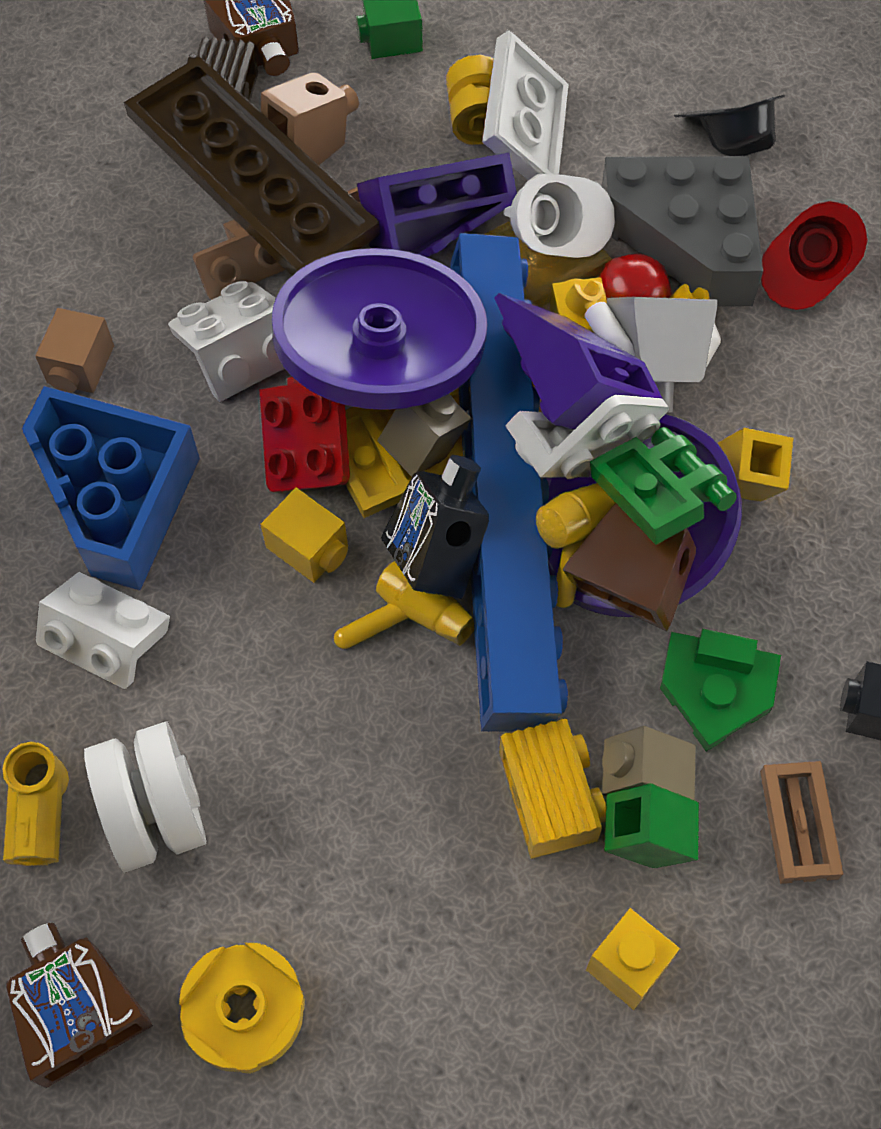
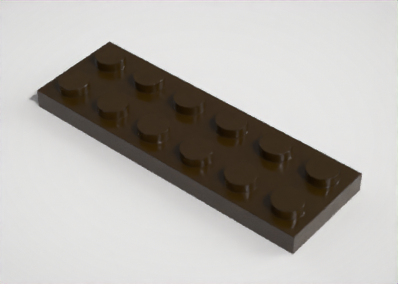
M200 55L124 102L127 116L292 276L306 265L318 259L339 252L360 249L380 235V222Z

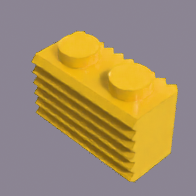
M562 718L557 722L550 721L545 725L539 724L536 727H527L524 730H516L513 733L501 735L499 754L530 858L597 842L602 830L601 823L606 822V804L599 787L589 789L583 769L590 767V757L582 734L572 736L568 720Z

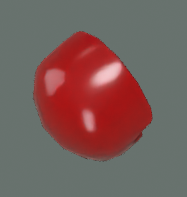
M635 253L614 258L606 263L598 277H601L606 300L607 298L619 297L670 298L672 295L665 267L654 258L645 254Z

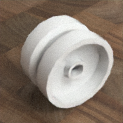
M167 721L136 732L134 748L139 766L137 770L125 745L116 738L84 749L87 775L99 818L111 851L124 873L154 863L158 852L157 838L153 825L155 822L165 844L175 854L206 845L205 832L198 807L201 805L187 760L184 755H181Z

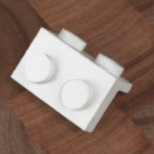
M78 572L39 602L36 643L57 656L126 689L134 682L137 659L166 634L170 616L101 583L95 578Z

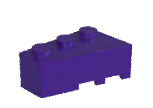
M509 152L377 177L357 183L361 205L380 222V235L369 242L370 249H393L424 257L436 254L447 247L448 243L458 238L460 233L472 231L503 211L506 207L511 206L517 194Z

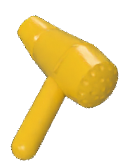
M597 483L556 496L543 505L536 514V526L542 539L553 548L559 549L563 547L556 577L558 583L556 606L560 608H567L572 605L577 589L576 585L569 580L563 571L565 564L615 504L614 500Z
M393 561L383 570L376 586V592L388 604L338 629L334 634V642L339 648L348 649L409 618L461 646L473 633L474 620L453 597L413 590L397 563Z

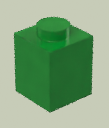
M362 0L363 15L356 16V27L359 42L368 43L371 59L423 52L422 17L417 0Z
M652 783L607 794L605 852L650 868H660L698 860L699 802Z

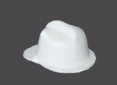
M554 173L537 174L528 180L524 187L516 194L512 205L504 209V215L510 218L514 234L531 250L546 255L572 258L592 256L606 245L611 238L615 224L612 201L609 194L597 182L586 178Z

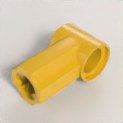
M37 742L22 743L9 752L2 767L3 778L8 784L3 861L7 864L23 866L49 865L59 862L62 795L67 790L69 782L68 771L48 747ZM47 764L48 770L43 780L35 785L27 786L25 780L28 772L36 765Z

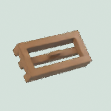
M821 761L764 765L760 773L780 884L792 883L797 880L813 882L824 878L827 880H839L843 875V869ZM798 777H807L824 864H814ZM781 778L785 780L800 866H794L778 781Z

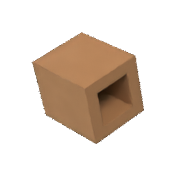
M57 308L35 357L46 382L54 388L68 393L75 390L94 393L114 348V343L104 317Z

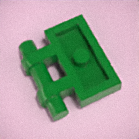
M667 427L659 428L652 435L651 443L655 447L651 449L637 437H634L590 461L591 477L655 545L704 519L703 502L711 501L720 511H725L735 503L737 498L736 493L727 485V477L715 465H706L696 456V447L685 436L675 435ZM680 471L684 477L679 479L673 472Z

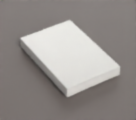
M509 30L497 37L482 142L496 154L509 152L512 167L527 180H530L537 174H559L568 83Z

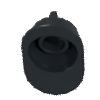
M785 95L776 96L743 107L675 114L674 117L699 116L715 149L727 156H747L771 149L775 145V100L784 98Z

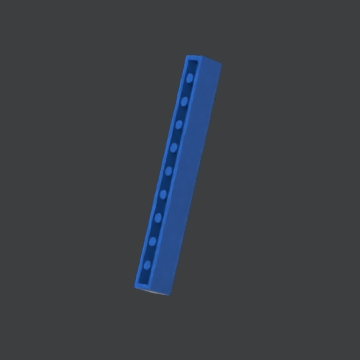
M460 233L450 266L453 271L463 277L476 291L483 303L487 317V334L483 357L472 376L459 387L460 407L472 418L462 433L463 457L474 461L481 467L472 492L489 513V523L471 573L481 731L514 732L516 730H524L527 727H536L539 724L545 725L550 721L556 722L559 716L565 712L568 701L566 681L558 677L557 660L560 659L562 654L563 636L561 628L554 626L552 608H555L558 598L557 578L555 575H549L548 558L551 557L553 547L549 546L542 539L536 526L537 511L548 503L547 478H540L534 467L520 457L515 447L516 441L505 426L519 411L539 412L540 408L538 392L535 386H532V380L521 367L522 358L514 340L506 333L502 326L503 316L494 299L498 293L531 304L530 300H524L523 290L528 279V261L520 257L519 237Z

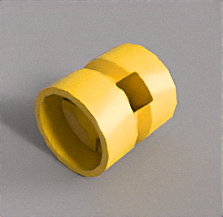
M472 55L462 58L449 68L446 75L453 133L458 140L469 145L484 144L482 141L494 59L489 56Z

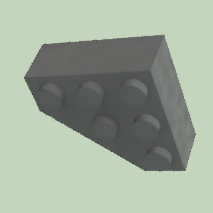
M749 156L605 157L601 187L609 194L614 206L615 224L611 237L616 241L622 239L638 251L639 254L648 255L660 262L665 267L668 278L671 276L682 285L684 283L688 284L690 293L700 287L708 291L709 299L717 300V306H753L762 277L763 266Z

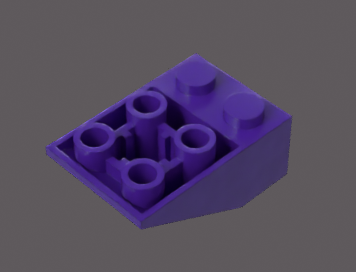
M501 293L494 297L503 316L502 326L506 333L514 340L522 358L521 367L532 380L541 399V411L552 424L575 430L606 399L614 395L662 398L645 362L565 316Z

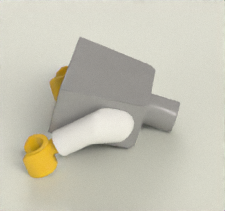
M590 280L583 291L578 283H574L565 298L569 310L578 315H585L584 317L596 335L645 362L663 400L669 407L667 413L673 412L674 382H701L709 362L720 345L721 337L714 322L717 300L709 299V293L704 288L698 287L690 293L689 285L684 283L670 298L619 297L607 298V303L599 302L604 293L603 285L599 281Z

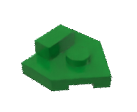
M702 628L699 637L671 632L660 690L672 706L676 705L694 730L693 735L706 752L725 741L726 737L750 722L754 723L771 712L775 701L781 655L756 650L758 640Z

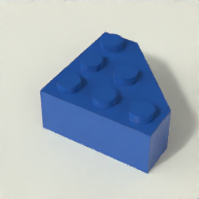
M44 386L22 430L72 539L92 577L141 590L200 459L191 427L187 424Z

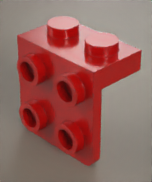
M293 377L287 378V385L259 389L267 488L272 492L292 491L295 488L301 490L345 485L350 478L345 405L310 391Z

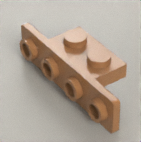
M357 187L347 191L360 203ZM235 220L223 224L228 240L193 255L204 290L211 300L221 296V291L232 283L239 281L255 283L285 270Z

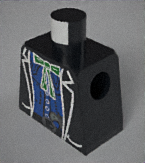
M451 455L442 475L425 471L414 473L381 536V540L415 591L462 599L466 591L489 523V513L472 492L481 467L468 458Z

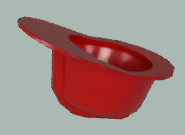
M833 201L814 204L801 212L770 243L762 256L763 273L761 284L768 297L781 307L793 310L813 307L825 299L856 268L864 257L868 241L866 226L859 214L848 205Z

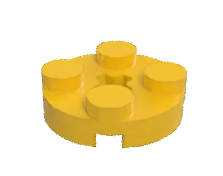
M245 943V945H234L228 948L222 946L208 952L191 968L181 987L179 1004L181 1006L180 1019L184 1038L201 1059L223 1071L253 1073L264 1066L274 1063L292 1046L302 1025L305 999L294 969L280 953L259 943ZM249 991L255 993L257 997L254 999L253 1006L257 1012L250 1020L241 1018L237 1023L229 1021L228 1018L232 1013L231 1007L227 1004L229 997L232 994L244 997Z

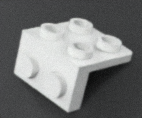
M239 281L232 283L221 291V296L205 304L198 302L184 307L178 312V317L168 323L172 334L195 354L210 390L219 402L285 369L278 359L272 339V310L276 298L254 282Z
M614 395L606 399L575 430L552 424L544 416L543 412L519 411L505 426L516 441L515 447L520 457L526 463L533 466L541 478L566 477L567 479H572L575 477H591V460L634 437H637L642 442L651 437L661 425L659 420L668 412L669 407L662 398Z

